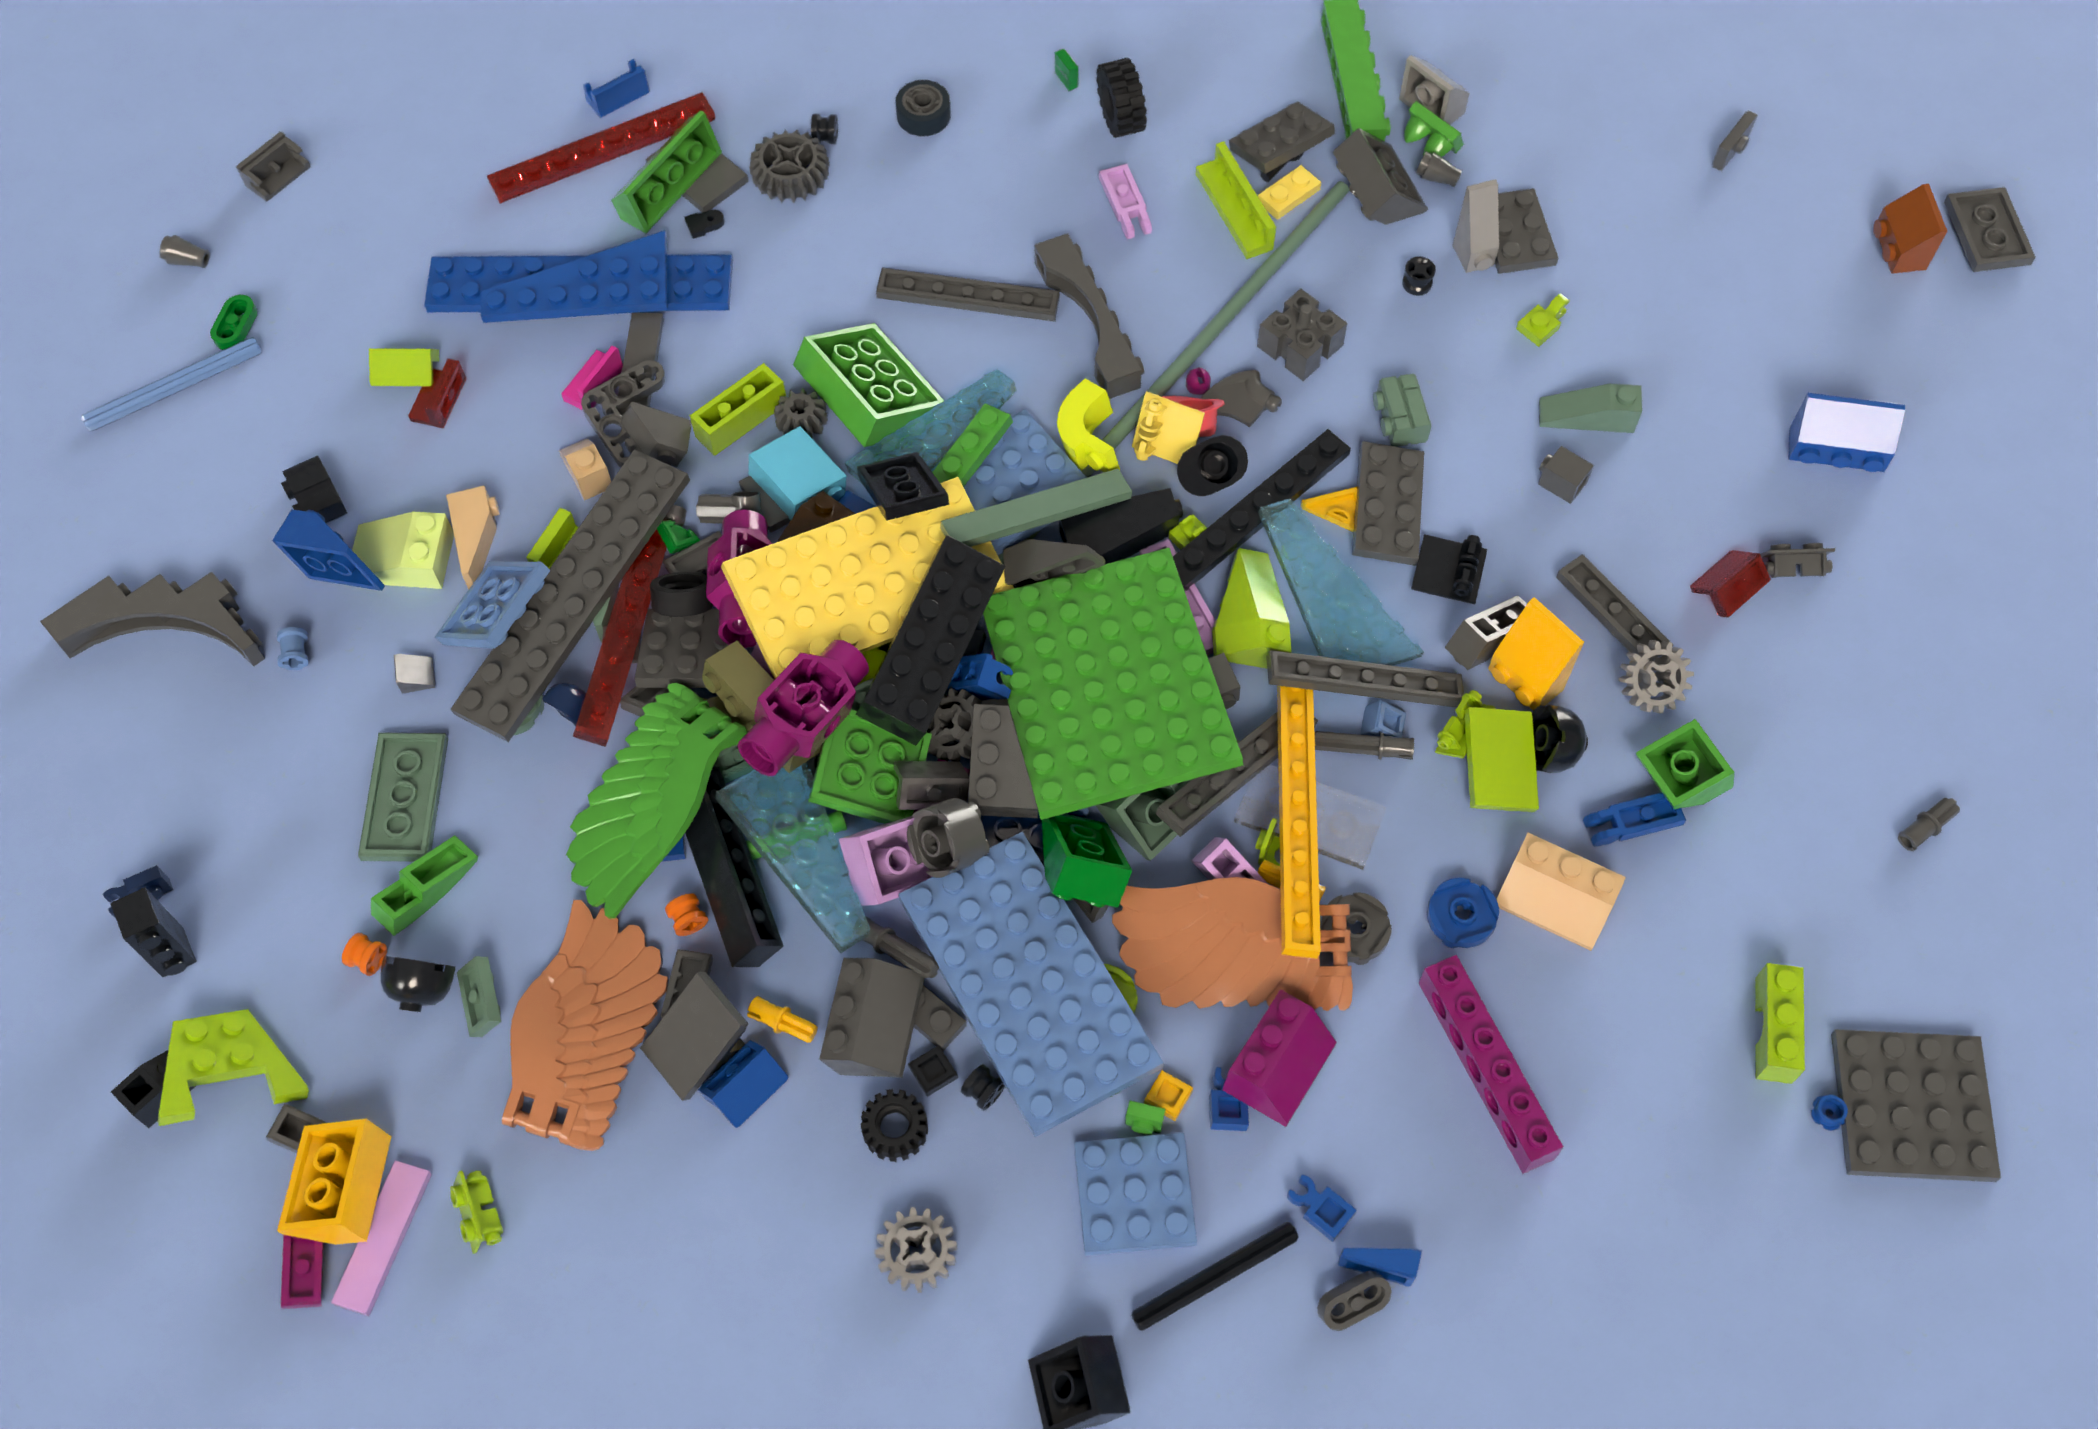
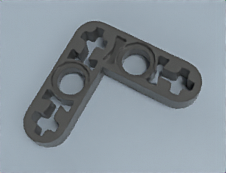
M654 360L643 361L584 394L581 401L584 416L620 468L628 459V457H624L623 448L621 447L624 441L630 453L634 449L639 452L642 451L622 425V416L619 412L627 408L631 401L636 403L663 387L665 383L664 369L660 363ZM649 371L652 375L655 374L656 379L652 381L650 378H645V373ZM633 378L637 379V383L640 382V389L637 388V384ZM623 384L630 386L632 392L627 397H619L615 394V389ZM595 401L597 404H601L605 415L603 418H600L596 408H591V402ZM609 424H617L622 430L619 435L610 437L604 433V429Z

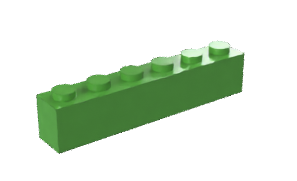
M1324 0L1321 25L1346 139L1359 128L1385 141V137L1390 135V120L1384 117L1385 98L1383 95H1379L1380 77L1379 74L1374 73L1375 55L1374 52L1369 51L1370 33L1364 29L1365 11L1364 9L1360 10L1358 0Z

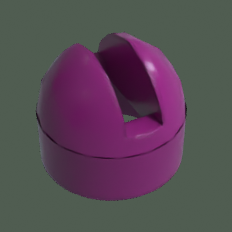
M1198 367L1189 371L1186 377V388L1190 393L1202 395L1210 389L1211 377L1206 369ZM1198 377L1202 379V384H1199Z

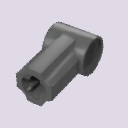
M741 491L731 495L701 494L696 505V514L700 519V523H722L729 513L736 510H752L762 515L761 495L756 491Z

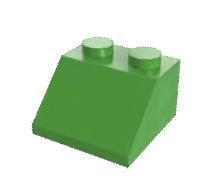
M1696 719L1636 752L1637 758L1673 809L1704 805L1734 786L1735 772Z

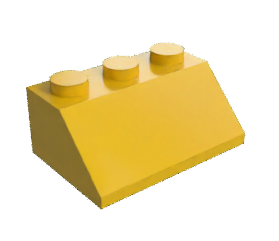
M366 1118L304 1126L277 1232L334 1245L367 1242L392 1136Z

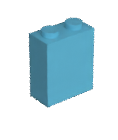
M801 426L749 454L748 474L784 511L790 520H792L803 503L821 491H824L837 501L845 494L847 476Z

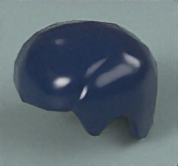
M559 683L553 685L542 698L545 703L557 709L563 717L571 721L577 729H581L586 725L593 713L591 700L584 690L574 684Z

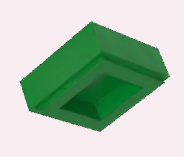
M1064 48L1056 51V75L1068 91L1078 88V65Z

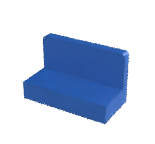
M750 1039L698 1091L708 1102L716 1106L734 1127L738 1128L788 1080V1075L763 1046Z

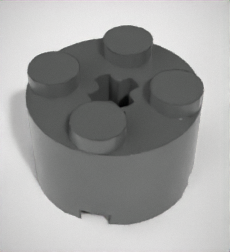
M951 798L918 810L911 817L914 818L913 824L907 828V841L910 852L917 864L923 863L929 869L926 873L932 877L941 878L967 868L989 853V843L980 820L981 812L974 802L967 803L958 798Z

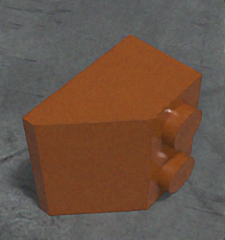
M1922 184L1883 207L1878 219L1874 223L1873 231L1881 244L1883 259L1888 263L1891 274L1927 270L1947 233V228L1930 185Z

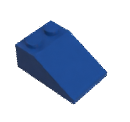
M291 509L272 540L309 579L382 591L385 587L380 579L343 541L342 536L333 531L325 523V518L316 511L307 510L306 512Z

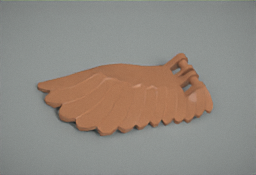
M1239 877L1217 878L1177 887L1156 889L1126 886L1120 905L1123 907L1122 911L1115 912L1112 915V923L1118 933L1128 937V940L1121 946L1120 958L1127 966L1136 970L1134 975L1135 985L1146 992L1160 993L1162 1005L1177 1008L1193 1001L1199 1009L1213 1006L1220 1001L1224 1007H1233L1247 1000L1250 1007L1257 1006L1263 1001H1266L1268 1006H1270L1280 989L1308 1004L1314 1010L1321 1006L1323 1010L1328 1011L1338 1005L1339 1010L1345 1011L1352 1002V968L1348 966L1347 951H1351L1350 930H1347L1346 915H1350V904L1319 905L1320 916H1332V930H1320L1321 952H1333V966H1320V955L1317 959L1282 955L1281 889L1255 879Z
M573 900L569 922L558 954L522 995L512 1017L510 1031L512 1089L502 1116L503 1125L512 1128L516 1125L525 1127V1131L543 1138L553 1136L559 1138L560 1143L581 1150L594 1151L604 1145V1138L602 1136L610 1128L608 1120L615 1114L617 1105L614 1101L621 1093V1088L618 1084L628 1074V1070L624 1067L635 1058L636 1054L632 1049L643 1041L646 1035V1030L643 1028L649 1025L658 1014L654 1005L666 993L668 986V977L659 974L662 967L660 950L653 946L646 947L645 935L640 926L628 925L623 931L619 932L617 917L614 919L607 918L604 908H601L597 917L593 918L589 908L582 900ZM524 1096L534 1099L530 1113L522 1111ZM558 1106L568 1109L563 1124L555 1122Z

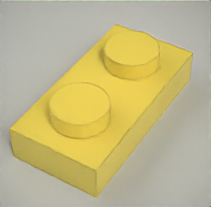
M1300 165L1261 192L1258 198L1266 211L1278 220L1320 191L1321 181Z

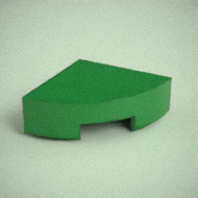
M665 520L660 523L657 531L670 554L682 551L700 541L692 530L689 529L687 531L685 528L675 524L676 522Z

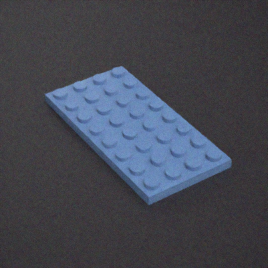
M1023 831L990 847L989 853L974 862L973 865L941 878L931 877L898 894L900 903L931 957L937 962L940 973L1034 1137L1164 1068V1062L1065 900L1052 894L1045 878L1044 866Z

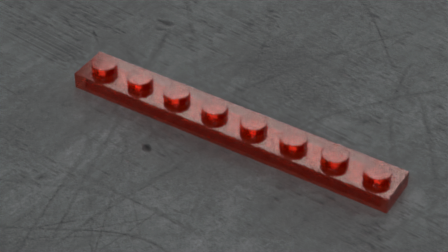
M703 92L489 174L487 179L499 204L667 139L700 110L705 112L709 122L715 120L714 111Z
M657 529L622 578L572 737L604 747L607 745L651 601L650 583L659 575L667 548Z

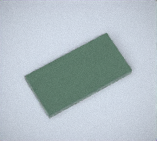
M378 733L358 857L361 861L414 862L432 850L448 745L446 733Z

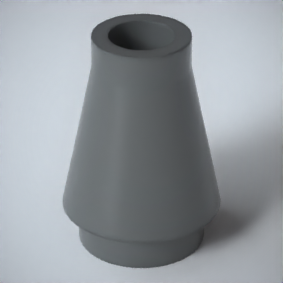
M1425 151L1416 171V174L1422 176L1421 179L1448 184L1455 187L1462 173V170L1453 166L1436 152L1431 154Z
M177 235L172 237L165 236L160 245V258L166 260L167 264L205 268L209 262L210 253L208 250L202 249Z

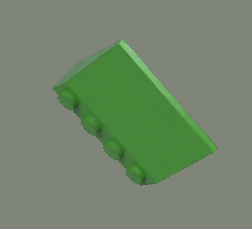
M875 323L805 336L793 363V366L863 447L892 440L940 411L946 405L941 396Z

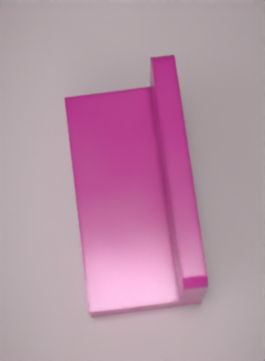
M611 346L606 353L596 350L561 393L563 401L582 410L581 401L584 394L621 374L623 363L618 348ZM595 401L591 402V408L597 404Z

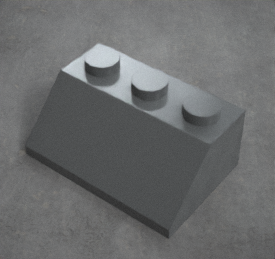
M1358 128L1333 151L1339 162L1337 163L1338 170L1349 180V189L1362 203L1361 211L1369 220H1376L1387 225L1422 214L1428 210L1390 144Z
M843 958L819 1060L839 1075L902 1078L925 977L913 970L875 958Z

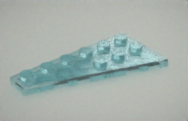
M1291 499L1260 507L1258 514L1318 656L1392 666L1422 657L1424 651L1417 643L1415 645L1405 635V629L1398 621L1394 622L1382 608V603L1350 566L1346 567L1336 556L1337 551L1330 543L1327 545L1314 531L1315 526Z

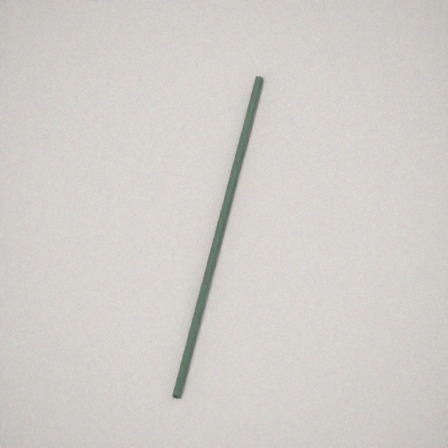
M1337 182L1154 382L1147 392L1161 397L1165 395L1347 195L1349 188L1344 182ZM1145 393L1102 441L1115 449L1138 423ZM1090 465L1082 470L1087 478L1095 471ZM1041 530L1034 533L1025 540L1033 539ZM1002 553L998 555L1001 563L1004 565V556Z

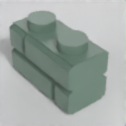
M1407 374L1401 375L1399 378L1394 376L1379 380L1377 392L1373 393V404L1375 410H1381L1383 416L1380 421L1383 436H1389L1391 446L1395 447L1406 446L1409 443L1411 445L1425 443L1429 438L1431 423L1416 375Z

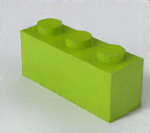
M762 363L690 415L695 437L716 456L774 414L775 406L779 405L780 396L786 397L784 382L765 363Z

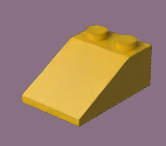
M1533 597L1495 650L1488 669L1497 682L1505 684L1515 693L1516 698L1521 704L1529 706L1534 711L1540 705H1547L1564 690L1584 641Z

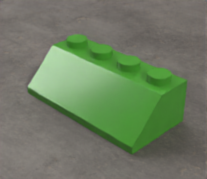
M700 110L690 117L656 151L652 158L637 171L634 177L618 191L611 201L621 220L647 233L722 153L705 112Z

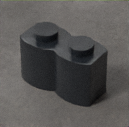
M318 455L282 471L286 481L282 482L281 485L289 500L295 498L297 504L292 506L294 510L316 511L325 518V523L347 514Z

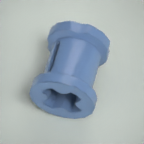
M287 627L277 632V641L281 643V655L277 658L279 667L286 670H300L308 665L309 659L305 654L304 643L308 640V633L304 629Z

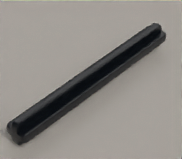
M1285 1222L1133 1310L1131 1315L1133 1322L1140 1331L1149 1328L1298 1240L1296 1229L1290 1222Z

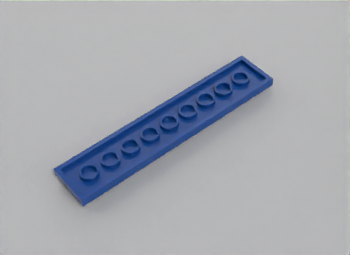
M667 255L666 311L729 310L733 267L732 255ZM585 256L431 257L424 306L427 313L481 312L482 290Z

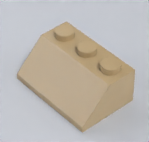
M1527 833L1496 900L1500 909L1592 951L1626 877L1533 834Z

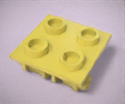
M1146 391L1132 443L1136 458L1146 461L1148 457L1154 455L1178 464L1182 454L1197 444L1205 413Z

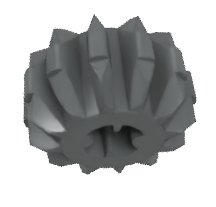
M803 388L799 394H795L790 390L789 397L780 396L779 405L775 406L774 416L776 418V427L779 431H783V435L799 426L811 438H813V433L822 434L823 425H827L828 421L827 413L825 412L826 404L823 402V399L818 398L815 391L807 395Z

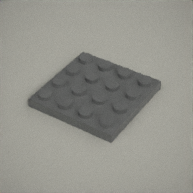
M1834 1030L1831 1038L1838 1097L1845 1102L1848 1109L1847 1117L1844 1120L1845 1124L1841 1125L1847 1175L1996 1182L2001 1179L1981 1036Z

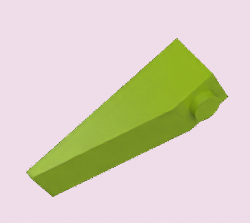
M1238 548L1228 576V586L1225 595L1221 599V609L1212 629L1213 654L1217 656L1224 653L1228 662L1267 669V655L1270 650L1292 652L1289 620L1268 553Z

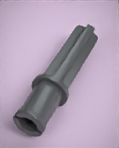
M1322 731L1314 732L1315 750L1378 755L1380 760H1382V757L1413 760L1414 738L1384 736V733H1380V736Z
M866 916L862 917L861 921L867 924V926L859 920L854 925L853 934L872 945L875 952L889 955L925 978H934L937 975L939 966L935 959L896 936L892 928H884Z

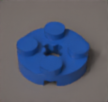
M1453 878L1440 884L1434 891L1428 903L1427 919L1432 931L1442 940L1445 946L1449 948H1471L1484 943L1493 934L1499 917V906L1494 894L1483 884L1480 887L1476 883H1471V879ZM1457 906H1462L1464 910L1470 909L1472 913L1468 916L1467 920L1458 918L1455 915Z

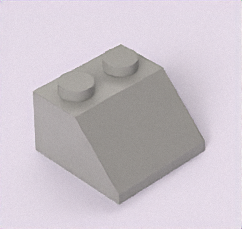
M1412 55L1409 56L1406 61L1399 100L1409 107L1417 101L1449 125L1465 114L1470 93L1429 62Z

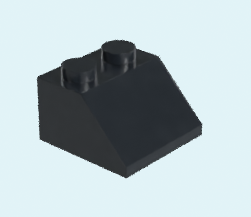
M1112 1335L1080 1336L1028 1360L1043 1429H1085L1105 1424L1131 1413Z

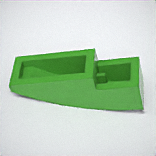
M454 835L400 870L398 881L371 898V915L395 936L445 896L478 861V856Z

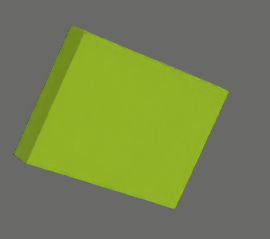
M1468 707L1464 710L1470 808L1535 812L1539 810L1532 712Z

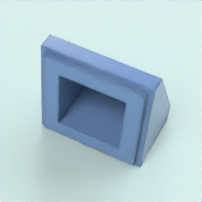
M1381 699L1365 707L1360 733L1361 735L1380 736V733H1384V736L1402 738L1406 712Z

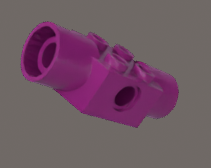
M736 510L724 518L722 522V536L708 548L706 598L719 610V637L728 645L738 641L744 648L753 647L757 642L721 569V565L724 561L773 544L768 539V523L766 519L758 512L752 510Z
M843 640L832 641L819 656L800 652L758 697L754 715L756 724L738 742V749L744 760L759 773L766 776H775L793 755L810 758L850 714L856 694L854 688L869 672V665L863 654L852 644Z

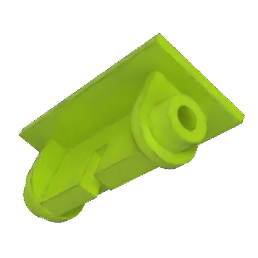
M1471 690L1469 693H1465L1455 710L1458 716H1451L1443 730L1438 733V747L1435 753L1464 758L1467 753L1464 710L1468 707L1495 709V706L1482 704L1480 701L1482 696L1477 691Z
M463 1170L459 1171L453 1186L450 1187V1197L454 1208H459L463 1219L460 1221L462 1238L465 1243H470L472 1253L474 1254L477 1253L482 1241H486L489 1246L501 1242L503 1228L496 1207L483 1211L481 1209V1206L492 1204L494 1201L487 1176H482L481 1171H474L469 1173L467 1179H465Z

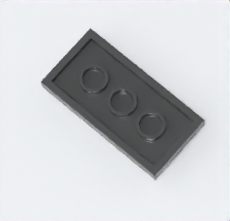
M1362 441L1359 450L1352 555L1416 565L1419 559L1424 451Z

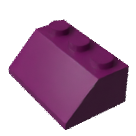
M1280 989L1229 1069L1222 1090L1287 1127L1337 1042L1311 1006Z

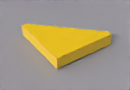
M1357 487L1304 499L1301 501V508L1354 532Z

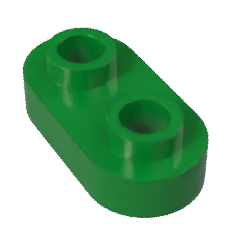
M235 295L224 303L210 330L211 338L219 349H227L245 340L257 317V308L253 300L246 295Z

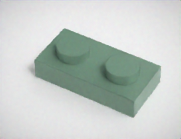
M475 956L457 971V977L469 1036L483 1037L501 1022V1011L497 1003L493 984L494 977L490 969L488 957Z

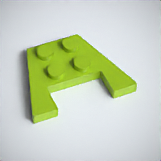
M248 1009L173 1021L158 1125L163 1126L194 1120L195 1108L189 1087L265 1074L274 1105L307 1099L309 1089Z

